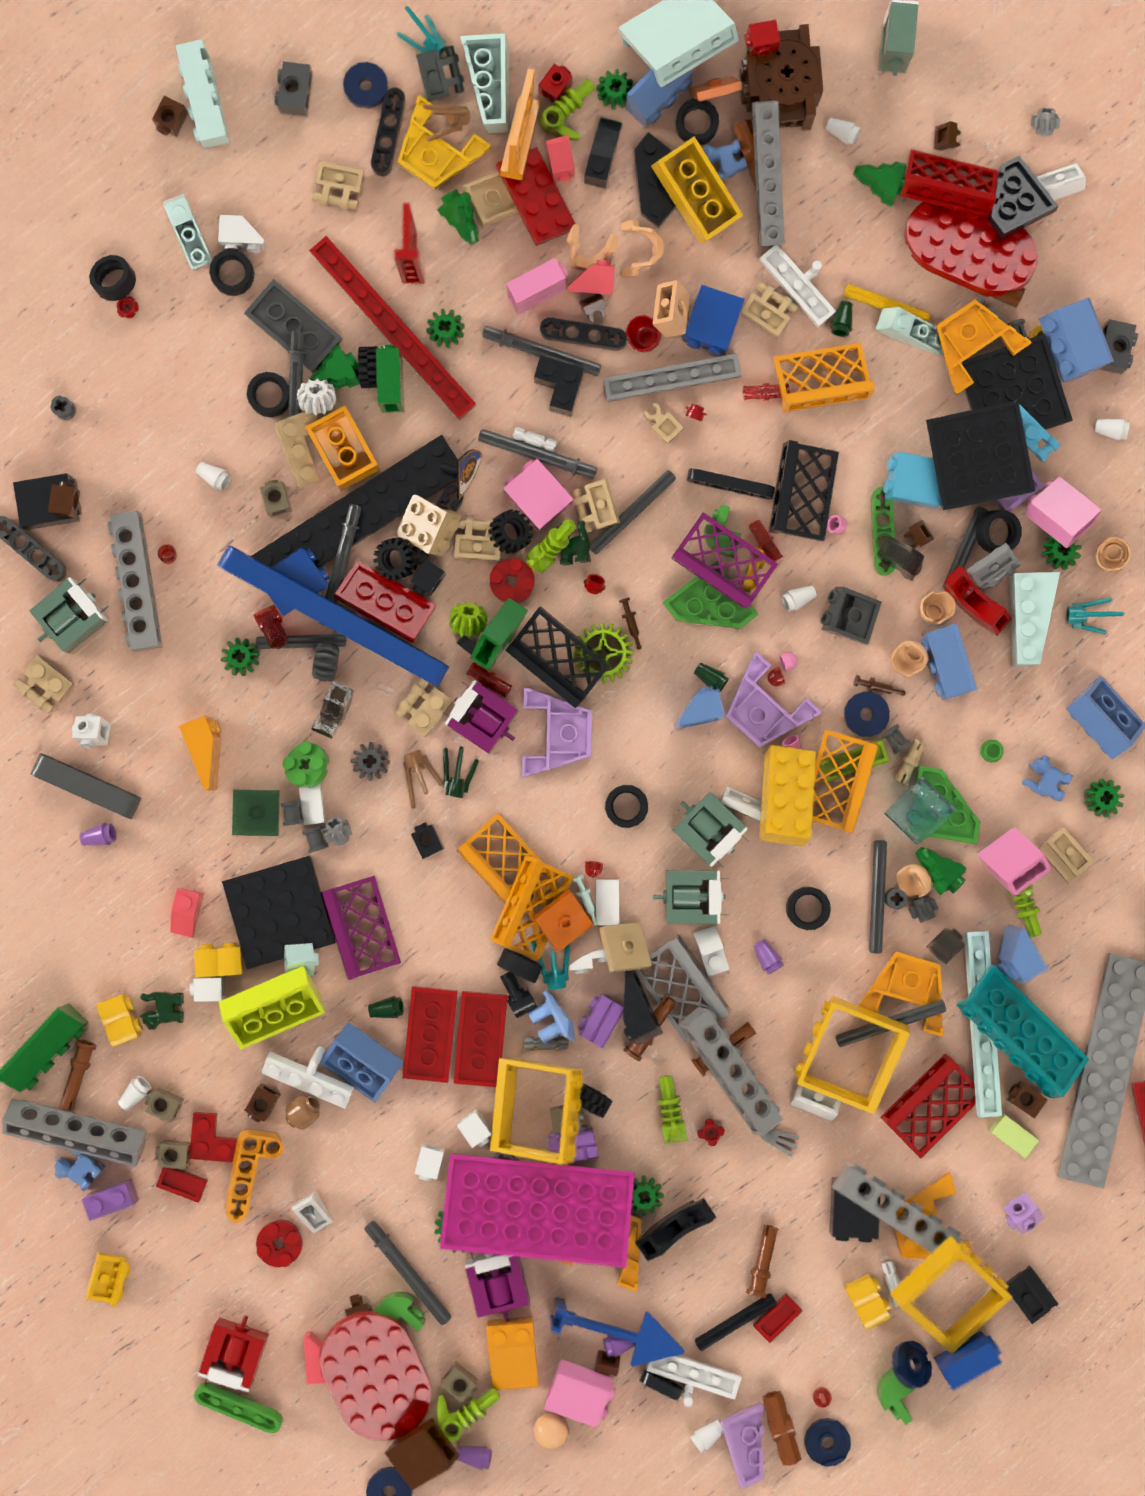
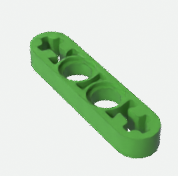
M879 487L871 495L874 569L877 574L887 576L896 568L893 501L885 500L883 503L884 508L888 507L889 510L882 509L876 511V508L881 507V501L876 499V496L880 492H883L885 496L883 487ZM885 514L889 518L887 526H880L877 523L878 515ZM880 537H887L890 540L889 548H880L878 539ZM891 552V555L886 556V562L891 564V567L884 571L883 567H879V564L883 562V555L878 556V553Z

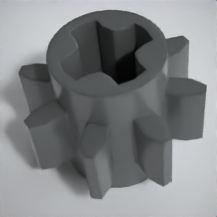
M925 895L922 898H916L911 901L913 907L908 908L912 919L918 918L919 922L922 923L936 917L934 911L939 908L935 899L929 900L928 896Z

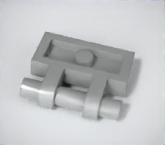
M1005 543L967 570L982 591H985L989 587L993 588L998 585L996 582L1005 576H1011L1015 573L1014 570L1020 567L1021 564L1007 543Z

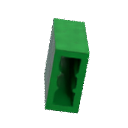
M382 345L381 348L376 349L378 405L382 413L405 412L403 359L400 350L395 348L394 345Z
M508 598L483 631L470 659L490 670L517 633L528 610Z

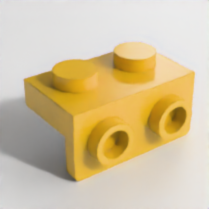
M97 1252L85 1295L87 1300L110 1303L111 1307L117 1308L118 1302L122 1300L124 1295V1280L130 1274V1264L125 1256Z

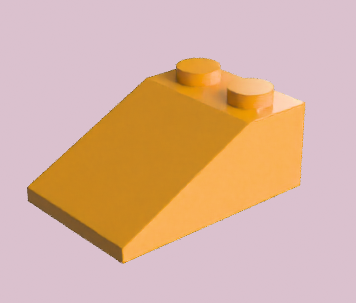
M345 405L305 427L340 491L380 471L375 458Z
M204 715L180 725L179 728L204 790L214 791L217 790L221 746L219 733L222 730L217 720Z
M533 1316L509 1318L507 1322L504 1319L488 1320L487 1339L493 1388L496 1390L539 1387Z

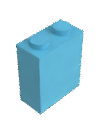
M904 452L892 454L887 461L888 479L883 487L885 500L931 509L941 508L942 503L933 458Z

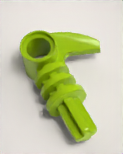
M585 79L574 90L568 88L565 91L566 96L562 95L560 101L556 100L554 106L548 107L540 114L538 120L540 127L557 137L568 135L569 140H578L581 135L566 127L564 121L569 117V113L573 114L575 112V108L580 109L583 107L582 100L595 90L593 82ZM547 114L554 116L555 124H550L547 121Z
M566 519L558 529L552 528L544 540L526 555L528 559L526 563L534 572L539 571L542 574L555 562V557L569 544L568 537L576 529L575 522Z
M1031 884L1015 897H1012L1013 902H1018L1015 907L1016 909L1020 908L1021 912H1018L1017 917L1023 918L1029 937H1037L1042 934L1036 913H1039L1040 910L1037 906L1033 907L1036 901L1030 898V896H1033L1031 891L1033 884Z
M671 1075L661 1076L659 1083L662 1098L658 1099V1104L660 1106L663 1105L660 1111L661 1114H665V1116H662V1121H666V1123L661 1124L664 1144L687 1141L684 1120L679 1121V1119H682V1113L678 1114V1111H681V1106H677V1103L681 1101L680 1096H675L673 1077Z
M491 1388L478 1399L475 1397L470 1398V1405L465 1404L463 1405L464 1410L458 1409L454 1413L448 1411L444 1393L439 1394L437 1416L441 1430L450 1442L458 1440L462 1434V1429L465 1426L467 1428L471 1427V1421L476 1423L478 1416L482 1419L486 1417L485 1410L501 1398L500 1394L495 1388ZM453 1423L457 1425L458 1430L450 1432L446 1426Z

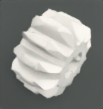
M318 378L315 381L308 379L307 383H301L297 393L300 409L305 410L306 414L314 413L315 416L318 413L325 415L326 411H332L333 406L336 404L333 384H329L327 379L320 381Z

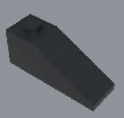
M600 117L585 171L584 184L606 189L622 127L621 122Z
M630 970L625 971L623 1021L626 1028L624 1033L629 1041L641 1045L662 1034L663 1031L637 973Z

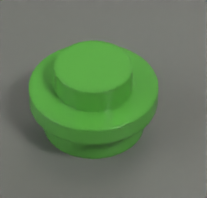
M996 740L985 741L980 748V754L987 762H997L1003 756V746Z

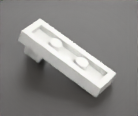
M728 786L726 787L721 799L723 805L759 821L761 820L762 801Z

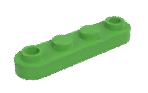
M200 1383L194 1393V1398L200 1405L267 1433L278 1432L282 1425L283 1417L277 1410L239 1396L212 1383Z

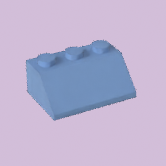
M650 69L627 93L626 110L645 128L650 123L654 124L660 118V112L665 107L670 108L677 100L676 96L681 90L685 92L693 82L691 81L693 76L692 69L663 87H660L657 83L654 72Z
M1090 298L1057 309L1039 319L1062 382L1077 380L1114 362Z
M957 623L922 635L921 645L927 650L930 659L928 662L929 671L936 678L937 683L934 684L937 696H941L942 700L977 690Z
M1101 675L1075 697L1066 708L1071 717L1079 722L1085 729V732L1099 744L1101 750L1108 754L1112 760L1130 748L1145 729V723Z
M712 686L699 689L675 723V730L719 721L724 718L719 689L713 690Z
M1007 925L1004 929L997 957L1000 962L998 968L1010 979L1025 983L1046 971L1048 967L1026 930L1022 927Z
M349 1022L333 1041L320 1061V1064L374 1103L404 1063L395 1054L389 1052L377 1041L368 1037L358 1027L353 1026Z

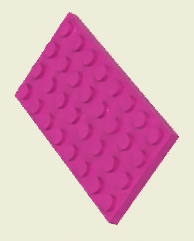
M450 1154L440 1249L626 1267L635 1172Z

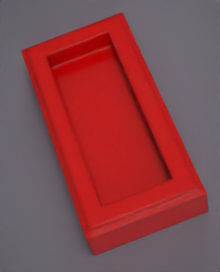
M163 1167L156 1187L199 1203L208 1180L181 1169Z
M785 1293L777 1301L776 1306L769 1309L753 1326L771 1343L803 1311Z

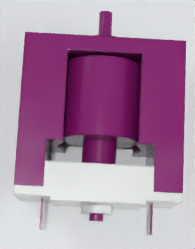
M475 680L466 689L462 697L459 696L454 699L455 707L444 724L488 754H490L500 738L503 739L506 736L514 741L515 737L508 733L510 729L508 726L518 713V709ZM479 695L483 697L480 708L473 705ZM468 714L472 717V720L464 726L461 724V721Z
M471 1252L472 1258L466 1260L465 1269L477 1317L503 1313L505 1322L509 1321L508 1311L530 1304V1296L520 1257L485 1253L473 1258ZM510 1266L507 1268L508 1272H501L500 1268ZM487 1271H489V1274H490V1275H488V1276H486V1277H485V1274H480V1275H479V1273H483V1272H487Z

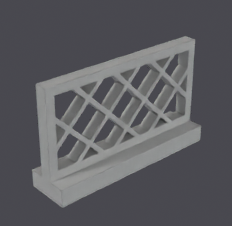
M679 934L649 955L650 960L657 956V961L651 960V964L656 965L654 977L645 975L641 969L635 970L658 1005L662 1001L661 998H664L665 995L656 992V981L669 983L667 996L672 998L673 1001L682 1002L680 1014L670 1012L667 1018L684 1042L688 1038L678 1024L687 1017L683 1015L685 1003L698 1005L700 1008L701 1006L710 1008L718 1020L730 1012L729 1006ZM668 948L674 955L673 964L659 962L661 953ZM659 965L672 968L670 980L657 977ZM675 968L685 971L687 974L686 983L673 981ZM672 984L685 987L683 999L670 996ZM688 987L699 991V1002L686 999Z

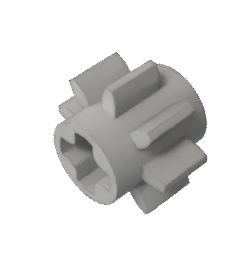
M1040 108L1037 115H1032L1031 126H1033V130H1036V134L1050 136L1053 134L1054 129H1059L1060 118L1058 117L1059 114H1055V109Z
M338 817L328 820L325 825L326 827L322 829L327 843L333 841L336 846L347 843L349 836L353 834L348 820L342 822L341 818Z

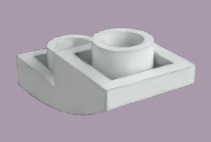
M604 948L596 949L580 956L569 964L570 970H575V974L588 973V968H593L592 959L596 958L597 962H607Z

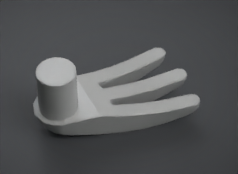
M770 1130L765 1136L761 1137L764 1141L789 1156H792L793 1153L777 1144L776 1141L795 1149L797 1145L778 1136L795 1140L800 1138L796 1135Z

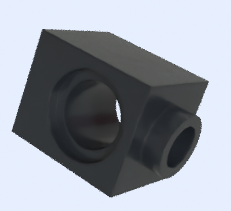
M425 559L411 579V583L414 585L412 589L422 596L428 594L431 597L445 577V571Z
M425 822L414 827L415 832L411 836L422 859L445 849L433 824L428 826ZM424 833H429L433 837V842L430 846H424L421 843V836Z

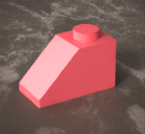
M568 135L547 140L546 157L553 180L559 182L569 181L575 176V166Z
M597 260V264L592 263L568 284L567 291L613 295L615 265H610V260Z
M178 888L176 890L171 910V933L193 938L204 893L185 888Z
M306 1332L304 1336L307 1384L326 1383L320 1367V1349L324 1342L312 1332Z

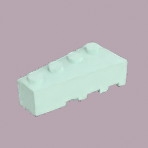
M505 33L460 36L483 125L487 133H509L510 60L509 42Z
M200 39L175 45L180 62L178 63L180 75L184 78L185 82L183 85L186 99L189 98L191 105L188 106L189 115L196 125V128H193L196 142L200 141L204 149L230 143L211 58L203 40Z
M1060 572L1014 573L1009 576L1010 617L1012 618L1010 621L1011 667L1041 664Z

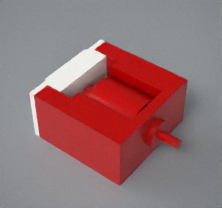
M244 1315L241 1324L219 1317L214 1324L198 1376L206 1378L205 1383L208 1379L209 1381L221 1384L222 1387L227 1386L236 1390L240 1389V1393L241 1390L249 1392L269 1334L248 1327L246 1325L248 1316Z

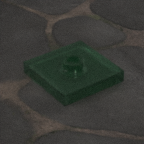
M233 790L232 835L279 836L280 790Z

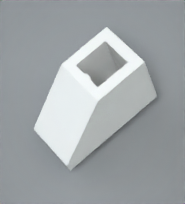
M219 216L218 242L224 250L238 251V249H247L248 252L252 253L267 250V244L243 216Z

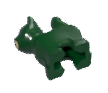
M583 520L579 521L577 525L579 536L573 538L569 536V544L560 552V564L563 566L573 565L574 555H577L575 562H591L589 554L590 541Z
M163 991L141 994V1000L145 1002L155 1000L157 1012L147 1011L140 1015L143 1024L149 1030H155L161 1023L184 1022V1011H175V1004L182 1006V1003H184V993Z

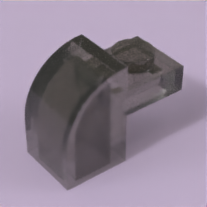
M887 536L877 554V557L883 564L899 570L904 578L913 581L915 575L917 576L920 573L925 558L923 554L913 547L890 536Z
M333 681L323 699L322 708L312 724L311 730L332 739L346 717L354 690Z

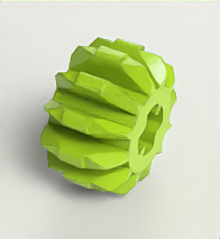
M467 601L465 604L457 603L456 607L451 608L449 624L450 628L453 629V634L460 633L461 637L468 636L469 638L472 635L479 637L480 633L487 626V612L484 611L483 606H476V602L468 604Z

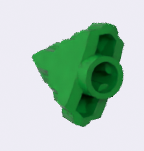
M895 161L893 164L882 163L878 167L869 164L856 166L853 175L862 184L869 186L872 194L880 197L881 203L892 207L896 196H901L907 164Z
M456 189L441 197L443 204L437 209L439 214L447 220L449 225L457 229L460 237L471 245L478 242L479 232L473 219L474 210L471 206L469 192L459 194Z
M338 344L329 352V356L321 362V368L310 377L312 381H315L317 378L320 381L327 379V382L333 384V387L337 389L344 386L352 388L360 384V379L355 372L359 367L351 352L345 355Z
M920 847L915 854L921 866L928 871L933 887L940 895L948 890L954 894L966 881L962 875L967 869L961 863H955L949 858L940 857L934 851Z

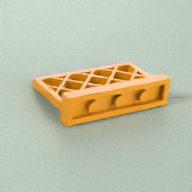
M528 69L522 96H518L500 170V176L523 180L541 102L540 100L533 99L535 70Z
M861 342L773 357L783 401L781 404L783 413L871 398L875 391L874 382L870 380ZM856 350L858 360L854 363L844 357V355L848 351ZM831 354L838 359L833 367L822 360L825 355ZM810 358L816 362L812 370L800 364L803 359ZM840 361L851 367L847 376L836 369ZM781 362H789L795 366L790 374L781 369ZM818 365L830 371L825 379L814 373ZM797 368L808 374L803 383L792 376ZM855 369L863 375L864 381L856 382L849 376ZM832 373L843 379L841 385L835 386L827 381ZM810 377L822 383L818 389H812L805 385ZM788 381L800 387L797 392L787 394L785 385Z
M825 729L815 763L814 785L815 782L824 779L829 791L818 796L814 790L815 798L813 802L817 800L823 812L817 816L812 815V821L839 828L849 833L854 832L879 744ZM828 736L838 738L842 747L830 752L826 745ZM842 739L850 742L845 745ZM853 743L864 745L861 755L854 759L846 748ZM844 749L850 761L838 766L832 755ZM824 750H826L828 754L823 757ZM830 757L836 769L824 775L820 764L822 760ZM860 758L859 763H858V767H857V765L855 764L854 761H856L857 759ZM852 763L856 774L855 777L846 781L840 769ZM818 771L821 774V777L817 778ZM838 771L844 783L832 789L826 776ZM851 781H853L852 788H850L848 784ZM846 785L850 795L848 799L840 803L834 791ZM832 793L837 805L826 810L820 798ZM847 802L846 809L844 810L842 805ZM839 807L843 813L842 822L832 821L828 812ZM825 814L827 819H823L820 817Z
M498 813L457 849L460 856L504 904L513 886L508 885L504 881V871L517 872L518 874L521 867V856L527 855L540 860ZM496 820L503 826V836L490 835V826ZM487 829V835H481ZM476 838H487L486 851H477L471 843ZM490 838L503 839L502 852L489 851ZM506 839L516 840L519 844L518 853L505 852ZM523 848L526 853H521V849ZM481 854H486V860L481 856ZM489 855H502V868H492L489 864ZM505 855L518 856V869L505 868ZM543 868L541 873L547 874L546 869ZM550 883L542 886L543 894L551 888ZM536 890L533 891L531 903L539 899L538 894L536 895Z
M525 855L490 941L539 961L548 939L542 931H539L536 922L532 918L534 916L533 908L541 904L543 909L547 906V900L552 897L555 900L567 891L574 876ZM545 868L548 878L540 881L539 876L542 869ZM561 876L565 877L562 887L557 889L555 879ZM550 883L552 892L544 896L542 886ZM537 889L539 899L531 903V895ZM528 911L530 920L522 924L521 919L524 913ZM532 925L534 935L526 938L524 929ZM519 932L521 942L511 945L515 934ZM536 940L537 947L533 954L529 950L528 943Z

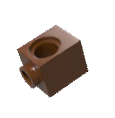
M164 96L152 121L157 127L156 130L166 136L171 134L177 137L188 115V111L183 104ZM168 115H174L172 121H164Z
M60 482L59 485L52 484L48 507L49 513L57 516L77 517L80 491L73 487L74 484L68 482Z
M1021 1081L1018 1084H1014L1008 1092L1009 1097L1007 1100L1034 1119L1047 1102L1045 1097ZM1024 1093H1029V1102L1022 1104L1021 1096Z
M260 1084L244 1111L249 1113L248 1117L256 1122H265L281 1094ZM257 1099H263L267 1103L266 1110L257 1108Z

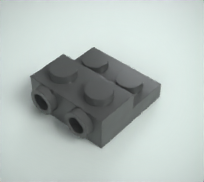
M835 587L834 590L830 591L827 601L830 603L828 611H825L821 617L822 630L868 645L882 602L846 587Z

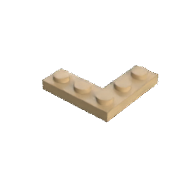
M336 400L333 410L326 411L325 415L318 413L315 416L314 413L306 414L304 411L273 423L297 488L320 480L304 438L309 435L305 427L339 409L338 400Z

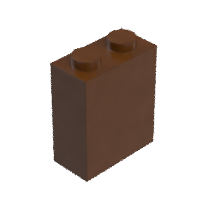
M433 1418L394 1440L385 1451L389 1461L394 1465L411 1490L450 1469L460 1456Z

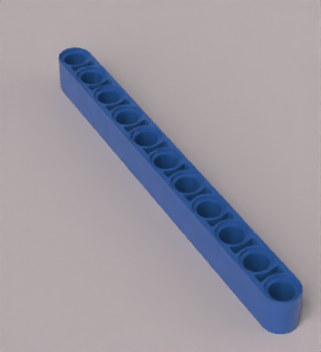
M231 545L227 546L217 564L218 567L437 687H439L449 669V666Z

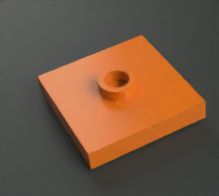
M733 76L723 79L714 78L708 80L707 83L689 87L690 95L699 102L742 90L741 81Z
M569 889L532 917L557 953L594 925Z

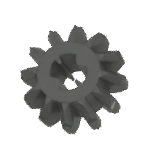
M319 643L317 645L312 667L314 679L324 682H332L335 679L340 653L338 646L331 643Z
M369 742L367 750L366 746L361 744L360 748L363 752L360 753L356 750L353 752L359 756V759H351V763L359 764V766L353 768V771L358 772L362 769L359 775L361 779L367 773L368 781L373 780V773L377 779H381L379 770L384 773L388 772L387 768L382 767L383 764H390V760H383V757L389 754L388 751L379 754L382 745L379 744L374 750V743ZM370 755H373V759H376V764H372V768H368L369 765L365 764V760H368Z

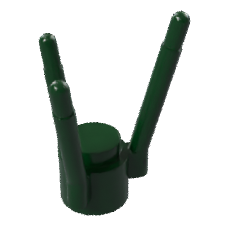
M463 746L459 748L455 775L450 777V781L448 749H443V788L446 789L445 795L463 798L464 792L468 793L469 784L479 763V760L475 759L463 784L464 779L459 778L463 759Z

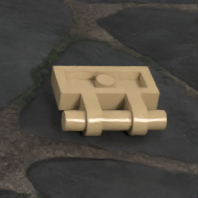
M320 161L315 184L316 186L323 187L322 193L313 192L312 200L320 202L321 205L325 206L331 204L340 206V209L348 210V208L357 210L358 201L350 199L351 193L360 195L365 175L364 170ZM331 189L343 191L342 197L330 195Z
M760 282L756 289L763 293L762 297L760 298L753 293L740 314L778 338L791 319L784 312L787 309L794 314L799 306L793 303V299L790 297H784L776 292V288L772 285L767 286ZM769 298L780 305L778 309L767 302Z
M602 479L585 485L586 495L582 496L580 488L571 491L574 498L573 507H576L579 516L578 522L581 520L585 522L587 534L592 533L590 524L595 522L597 530L620 523L608 479ZM588 502L592 512L591 515L587 514L585 504Z
M474 518L460 520L458 528L465 529V535L456 534L454 558L500 562V546L497 548L493 546L496 542L495 540L490 541V537L493 534L488 532L492 528L489 525L493 520L487 519V522L474 521ZM473 530L486 531L485 536H473L472 533Z
M38 655L23 672L30 678L27 683L18 678L13 684L23 697L27 696L35 703L34 705L39 710L43 709L48 714L54 709V706L49 703L51 698L53 697L58 702H61L75 685ZM36 685L46 691L42 696L33 690Z
M421 678L417 684L412 686V691L408 697L399 703L400 707L395 714L402 719L407 712L410 713L412 717L407 723L426 737L452 704L453 700L436 687L428 694L424 689L429 682ZM421 696L425 700L416 710L412 705Z

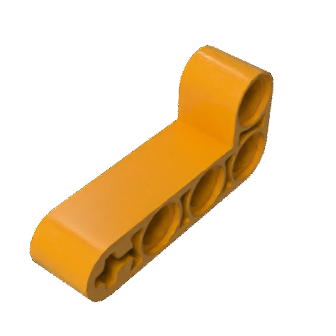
M245 1129L239 1134L224 1204L226 1215L231 1222L239 1223L247 1216L258 1158L273 1159L282 1154L284 1146L277 1133ZM249 1138L255 1139L251 1146L243 1145L245 1140ZM269 1142H277V1146L275 1148H266ZM243 1161L251 1162L247 1168L239 1167ZM239 1183L246 1184L245 1188L239 1191L235 1190V1186ZM236 1200H238L240 1208H237L236 1212H232V1210H235L237 1204Z

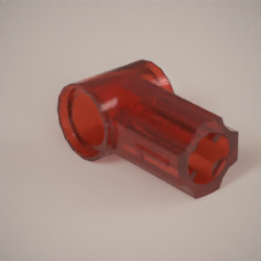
M273 604L253 614L260 630L264 633L271 649L283 648L288 638L281 624L283 620L276 606Z

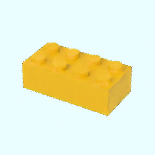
M695 136L651 165L699 244L709 240L743 216Z
M771 745L765 753L759 841L803 847L810 841L816 751Z

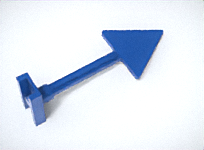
M558 1297L555 1299L556 1311L554 1316L550 1315L549 1319L552 1332L561 1334L564 1325L571 1327L575 1325L634 1342L636 1345L630 1362L632 1367L681 1355L685 1352L648 1311L645 1312L640 1331L636 1333L578 1316L575 1312L567 1310L565 1299Z

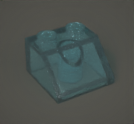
M922 776L884 814L918 845L947 821L955 807Z

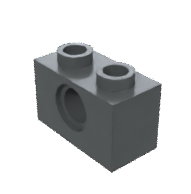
M283 61L282 69L278 70L277 75L280 88L279 91L275 92V105L278 106L280 114L307 117L313 75L310 64ZM298 86L295 92H288L289 87Z
M1111 319L1104 324L1103 334L1114 362L1099 370L1122 374L1127 368L1131 367L1133 362L1131 349L1132 346H1135L1138 338V333H1135L1137 325ZM1113 344H1120L1122 352L1116 351Z

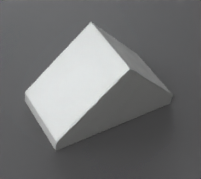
M317 1191L296 1201L292 1207L293 1212L312 1233L333 1222Z

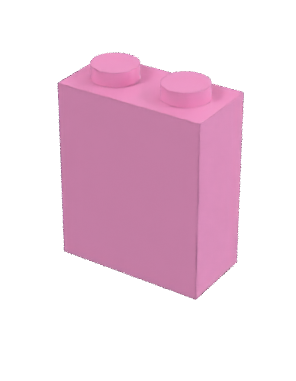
M553 258L506 283L507 295L518 315L566 290L567 272L562 263L558 264L556 259Z
M536 459L534 462L532 460L528 461L521 468L523 472L517 477L515 475L511 476L504 483L506 487L503 490L517 508L526 515L525 517L531 521L533 526L541 532L573 504L574 499L545 466Z
M1059 476L1053 482H1047L1039 495L1034 494L1028 500L1025 516L1065 548H1068L1096 523L1101 509Z
M1015 827L978 853L984 867L1013 896L1022 892L1052 869L1045 855Z
M561 1359L547 1394L544 1409L597 1428L600 1419L604 1420L608 1410L607 1401L612 1402L615 1388L612 1387L614 1377Z

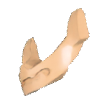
M629 220L621 224V231L641 233L650 238L653 242V256L648 262L633 263L631 267L621 270V277L638 276L641 268L653 265L664 253L663 239L654 229L640 227L639 221Z
M574 224L569 232L567 244L571 245L570 263L573 269L584 271L592 263L597 264V260H606L609 255L617 252L618 236L611 234L606 246L597 255L586 259L581 254L575 255L580 246V241H578L579 225Z

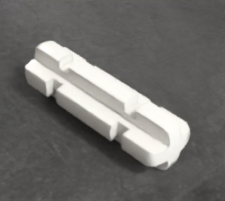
M518 427L513 433V439L517 441H524L526 444L541 449L545 448V450L550 452L555 451L556 440L551 438L545 439V436L530 431L525 432L524 429Z
M886 1261L882 1263V1268L886 1274L885 1279L890 1294L900 1284L898 1274L895 1272L897 1271L895 1263L893 1261ZM891 1296L890 1298L892 1305L894 1307H899L894 1298Z

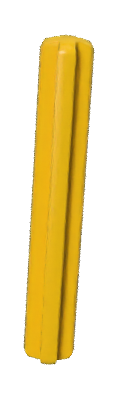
M847 284L843 294L845 297L881 310L884 308L900 307L926 322L929 321L930 313L852 284Z

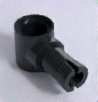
M507 972L500 976L509 993V1000L507 1002L517 1019L537 1008L530 992L525 990L524 987H520L514 974Z

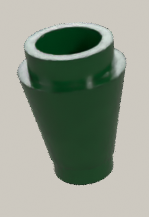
M841 301L830 324L831 333L835 336L847 337L849 332L852 331L853 304L851 302Z
M702 662L694 671V674L707 687L712 686L713 690L719 689V692L723 690L729 680L725 676L726 673Z
M392 996L369 1004V1015L371 1018H398L404 1014L403 1001L401 997L396 998Z

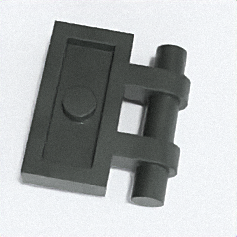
M453 45L445 47L446 57L440 58L438 49L416 54L427 101L450 96L448 86L454 85L456 94L464 92L463 75H460L457 63L459 62L458 54H455ZM449 64L452 77L445 79L442 66Z

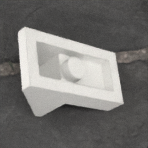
M716 926L693 932L707 976L730 970Z

